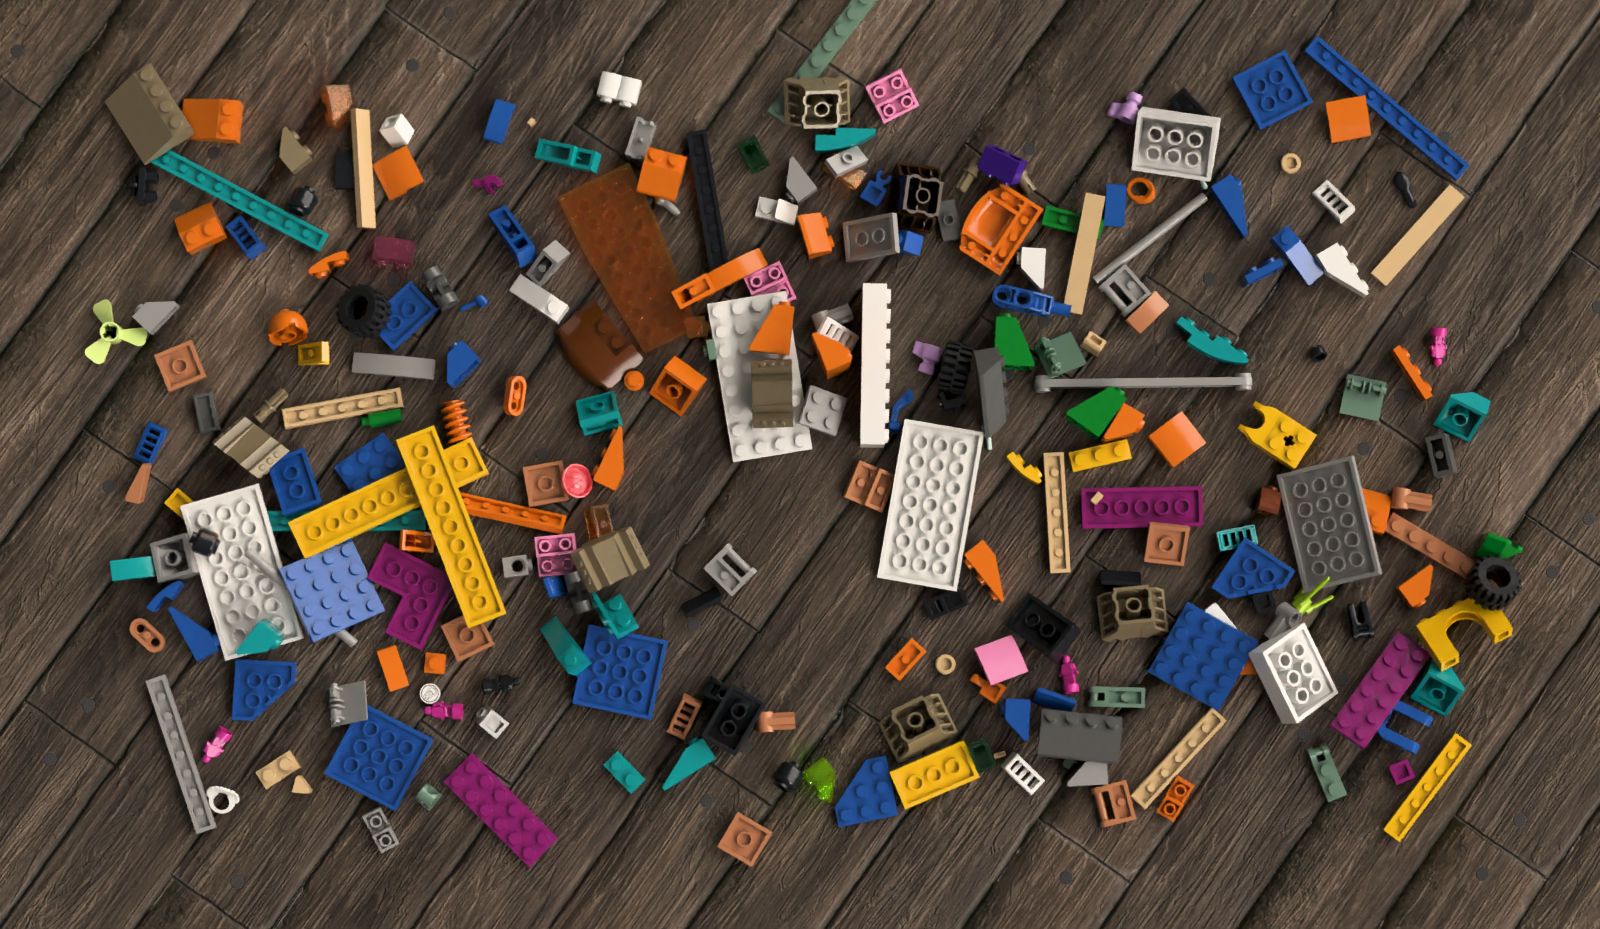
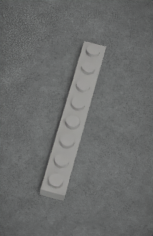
M164 674L147 680L145 682L196 834L217 828L167 676Z

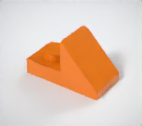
M707 273L673 290L671 293L681 310L716 290Z

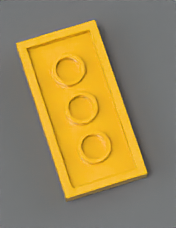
M964 740L889 771L905 809L980 778Z

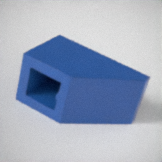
M898 230L899 254L920 256L924 237L907 230Z

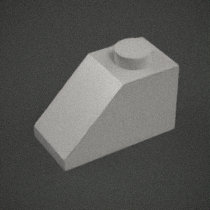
M791 157L786 190L788 192L785 194L792 203L796 202L799 205L817 191V187L795 158Z
M557 240L553 241L542 250L526 275L538 286L542 287L561 267L570 252Z
M175 301L146 302L144 305L140 304L134 310L135 314L132 317L150 334L154 335L181 306Z
M1085 761L1066 782V786L1107 785V763Z

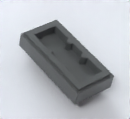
M955 200L941 201L940 213L937 218L943 243L961 239L962 231Z
M213 391L192 395L200 434L221 431Z

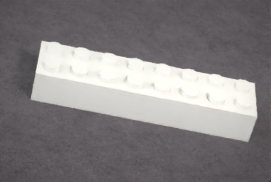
M863 283L860 407V447L884 448L885 443L889 441V429H885V423H889V409H885V403H889V389H886V383L890 381V369H886V363L890 361V349H886V343H890V329H886V324L890 323L891 309H887V303L890 304L891 289H887V284Z

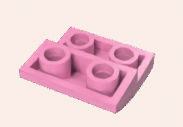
M900 68L864 86L883 123L919 106Z
M780 261L744 277L751 297L786 291L788 302L797 300Z
M575 533L534 537L539 577L566 575L578 571L570 556L577 549Z
M1012 635L974 648L989 686L1028 672Z

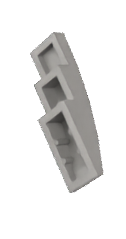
M354 352L352 372L395 376L398 378L434 380L436 360Z

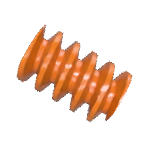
M454 400L439 404L446 406L441 410V413L447 414L443 417V421L449 422L444 427L451 430L446 433V436L453 437L448 441V444L464 441L472 435V432H466V429L471 427L470 424H464V421L469 418L462 416L467 409L460 408L461 405L465 404V401Z

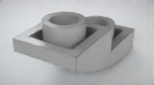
M381 806L362 815L381 853L399 844Z

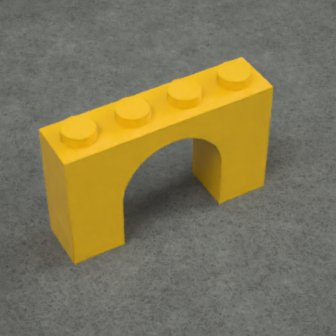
M1470 598L1464 601L1459 600L1452 607L1438 611L1435 616L1419 621L1416 625V634L1442 672L1459 663V653L1446 634L1449 626L1459 620H1473L1484 628L1492 642L1496 644L1512 635V625L1502 610L1497 611L1495 609L1494 611H1489V608L1483 609L1481 605H1476L1475 601Z

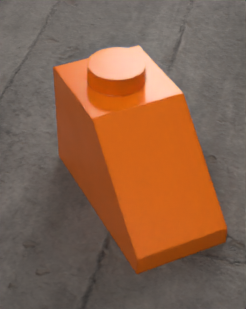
M1431 564L1425 566L1395 588L1409 608L1414 606L1419 608L1427 602L1425 598L1429 596L1433 572Z

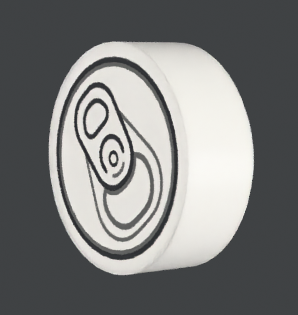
M431 683L425 684L420 690L421 699L428 704L437 702L441 695L439 687Z

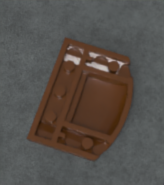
M593 299L556 330L560 348L571 367L590 384L602 387L606 391L613 388L628 372L634 370L645 360Z

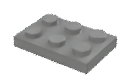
M892 212L843 222L846 262L851 263L900 253L897 213Z

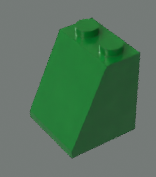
M1000 313V316H996L994 320L993 348L998 347L999 355L1004 356L1005 367H1001V369L1032 371L1034 360L1017 318L1012 317V314Z
M1110 386L1068 410L1063 418L1096 441L1127 399L1124 396L1125 392L1116 386L1115 388Z

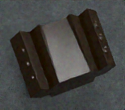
M896 162L893 169L894 178L891 182L888 211L889 213H897L898 229L931 234L935 226V219L939 217L944 183L941 182L940 168Z

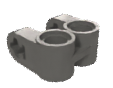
M434 266L422 273L427 287L442 312L460 303L441 268Z
M576 571L564 575L575 615L595 610L591 602V593H588L579 572Z

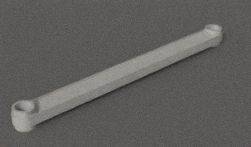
M1237 373L1235 377L1049 379L1048 375L1035 376L1034 389L1035 393H1049L1051 389L1109 388L1110 386L1112 388H1115V386L1118 388L1235 387V390L1246 391L1251 390L1252 377L1251 373Z

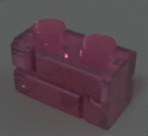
M375 236L372 260L376 262V265L388 267L390 263L396 264V268L408 269V266H414L417 246L415 241Z

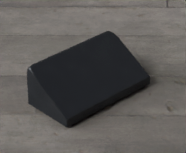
M1101 570L1099 584L1120 587L1141 585L1140 572Z
M714 587L683 603L682 608L686 616L690 618L723 601V598L718 588Z

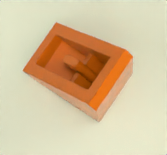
M402 529L400 532L399 550L433 553V535L431 532Z

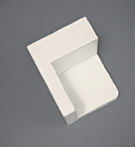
M402 114L387 117L379 130L393 148L408 144L414 133V129Z

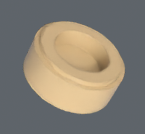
M1293 153L1286 154L1280 161V167L1286 174L1296 173L1301 166L1300 158Z
M943 654L937 658L935 666L939 673L946 675L954 671L956 662L951 655Z

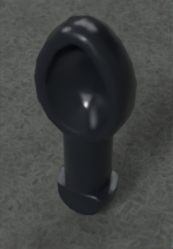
M1397 172L1394 178L1397 189L1403 192L1407 206L1415 208L1417 201L1410 190V180L1405 173Z

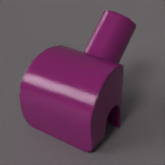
M492 174L485 176L483 180H473V187H482L491 195L495 193L493 190L494 184L500 188L504 186L503 181Z

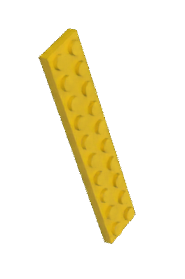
M433 425L397 439L398 447L468 628L507 614L435 426Z
M472 437L444 450L458 488L489 474ZM406 467L288 522L306 559L421 506Z

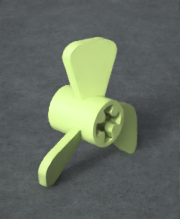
M102 300L93 306V312L103 324L100 328L102 338L85 349V355L96 364L104 363L111 344H118L122 340L138 347L145 344L148 334L145 328L123 329L114 323L112 305L109 300ZM113 328H117V336L114 339L110 335L107 336L108 331L112 332Z

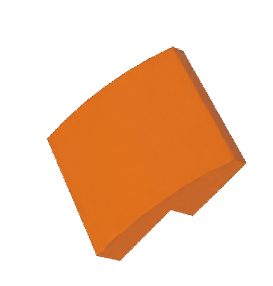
M1365 95L1325 102L1331 143L1371 136Z
M407 146L394 151L372 165L390 201L425 182Z
M1182 411L1148 436L1171 468H1174L1206 443Z

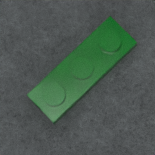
M1046 205L1041 225L1077 235L1081 214ZM1102 219L1100 222L1097 240L1100 239L1104 224V220Z

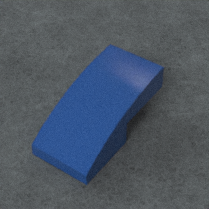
M496 99L483 136L484 140L500 145L503 144L515 110V104Z
M1106 183L1104 226L1124 227L1126 184Z
M178 580L158 593L146 608L157 613L166 598L175 600L186 583Z

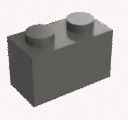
M1442 433L1426 437L1425 440L1434 477L1439 479L1458 474L1449 435Z

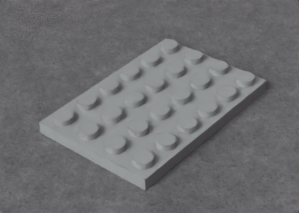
M1354 456L1276 475L1280 493H1282L1281 497L1304 593L1311 592L1327 576L1330 577V580L1321 589L1382 574Z

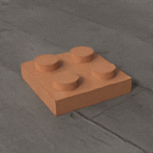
M192 340L154 355L170 393L207 378Z
M562 460L523 467L529 507L569 500V495L563 491L560 484V478L564 472Z
M1149 521L1144 562L1184 566L1190 527Z
M463 615L441 626L458 662L495 645L485 623L468 628Z
M737 812L717 847L753 867L772 831Z

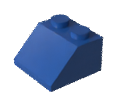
M462 340L454 342L449 347L450 352L447 354V383L453 389L482 362Z
M1004 699V703H1000L999 715H1003V720L1022 741H1028L1030 700Z

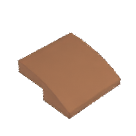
M857 460L842 497L882 513L893 488L895 474Z

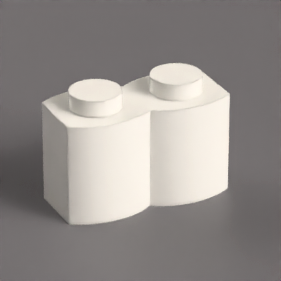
M602 71L597 96L600 97V101L606 103L617 101L620 102V106L631 108V105H637L642 82L635 78Z

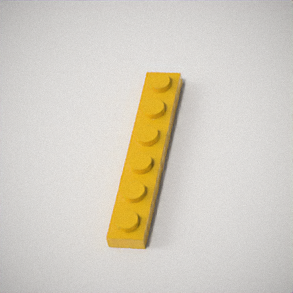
M1454 733L1382 830L1400 842L1472 745L1457 733Z

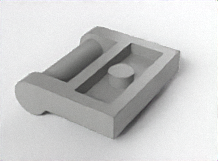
M1126 264L1098 287L1121 310V315L1124 318L1152 294ZM1113 282L1132 302L1129 306L1112 290L1110 285Z
M728 543L703 569L733 596L757 570L754 567L751 568L732 549L733 546ZM725 555L746 573L742 578L722 559Z

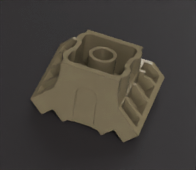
M827 76L821 78L802 77L800 79L789 77L785 79V124L802 126L803 129L838 128V125L849 123V79L841 76L835 79Z
M792 359L751 361L753 428L793 427Z
M244 415L212 441L215 446L260 479L269 472L276 462L289 452L285 446Z
M631 526L606 533L581 545L582 547L570 554L588 593L597 592L602 587L610 586L620 579L633 575L637 571L645 570L650 565Z
M1149 585L1113 588V592H1105L1097 596L1101 640L1111 642L1118 639L1123 641L1130 638H1148L1152 635L1161 637L1169 633L1164 589L1158 587L1149 588Z
M939 693L930 694L926 697L921 695L891 710L892 714L884 717L878 723L898 763L906 762L912 756H919L924 751L941 745L945 740L953 739L958 734Z

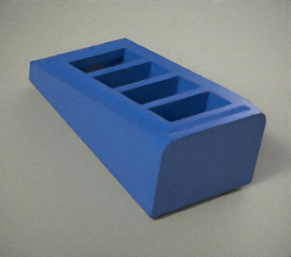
M241 214L225 226L246 256L251 260L266 249L264 243ZM241 224L244 225V226H242L239 230H237L236 232L233 231V230L236 229L239 225H241ZM246 230L248 231V232H247L246 234H244L241 238H239V236H240L242 233H244ZM253 237L249 242H247L244 245V242H246L249 238Z
M149 421L133 458L143 463H151L152 465L169 430ZM152 429L160 433L159 437L151 433ZM148 437L157 440L156 444L148 441ZM147 444L153 447V451L144 448V445ZM141 451L151 455L148 459L140 455Z
M560 576L546 577L542 580L549 598L556 599L566 595V590Z

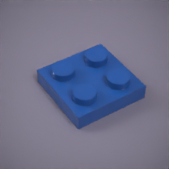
M1273 257L1263 262L1261 268L1257 269L1255 266L1245 271L1244 277L1240 282L1243 288L1279 271L1284 264L1281 258L1275 260Z

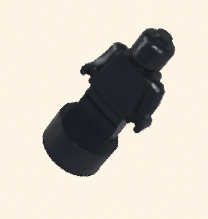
M501 674L498 679H481L483 694H492V692L502 690V693H505L507 690L513 689V684L515 686L520 685L521 679L515 677L512 680L510 675L502 676Z

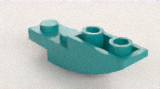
M1181 316L1175 323L1176 327L1190 337L1185 344L1202 355L1234 365H1245L1249 361L1246 358L1248 355L1242 349L1238 348L1236 350L1231 346L1232 342L1223 335L1222 337L1217 335L1212 341L1210 339L1211 335L1203 329L1199 331L1194 327L1195 323L1190 318L1185 317L1184 319Z

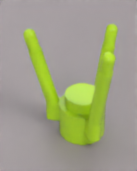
M1327 576L1307 596L1303 595L1302 587L1299 593L1293 597L1295 600L1292 602V605L1303 615L1305 612L1309 614L1315 608L1333 599L1334 596L1330 595L1311 605L1313 602L1310 600L1330 580V577Z

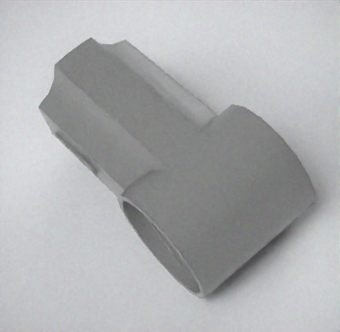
M848 303L829 311H820L811 316L816 331H818L825 316L841 325L854 320Z
M1287 602L1281 603L1275 611V619L1264 635L1272 639L1297 626L1302 619V613Z

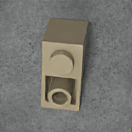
M285 126L282 129L279 157L295 175L313 161L310 157L312 152L306 144L300 145L297 141L300 137L293 129L289 131Z

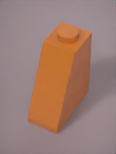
M779 301V305L774 304L752 341L749 351L789 356L795 306H791L790 302Z

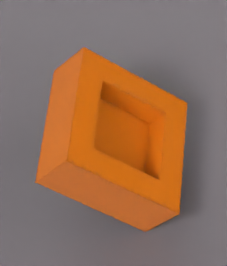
M426 653L424 673L445 674L447 654Z

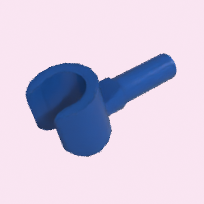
M479 295L470 303L461 306L460 309L464 311L476 304L482 309L489 304V301L485 296Z

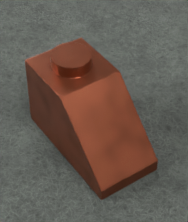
M1266 485V488H1260L1253 512L1269 517L1278 515L1282 493L1277 492L1278 488Z

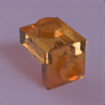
M705 316L685 319L689 339L698 337L700 339L708 338V333H711L710 321L705 320Z

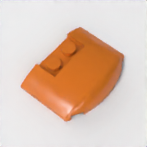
M1000 184V187L987 192L972 208L961 232L960 251L999 276L1044 210L1004 184Z

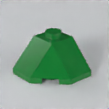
M1488 532L1481 535L1473 557L1480 560L1483 556L1493 555L1495 557L1498 555L1501 556V559L1522 552L1523 547L1519 545L1514 547L1512 546V541Z

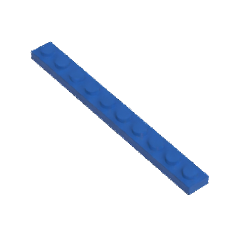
M1319 36L1304 51L1306 55L1356 97L1365 95L1367 106L1454 181L1470 166Z

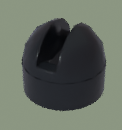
M1317 345L1315 348L1311 347L1310 357L1313 362H1321L1327 357V353L1321 345Z

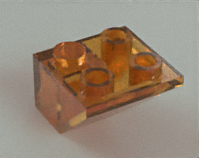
M349 85L322 86L324 92L320 94L323 105L325 104L328 112H325L327 124L338 132L350 117V110L355 108L352 90Z

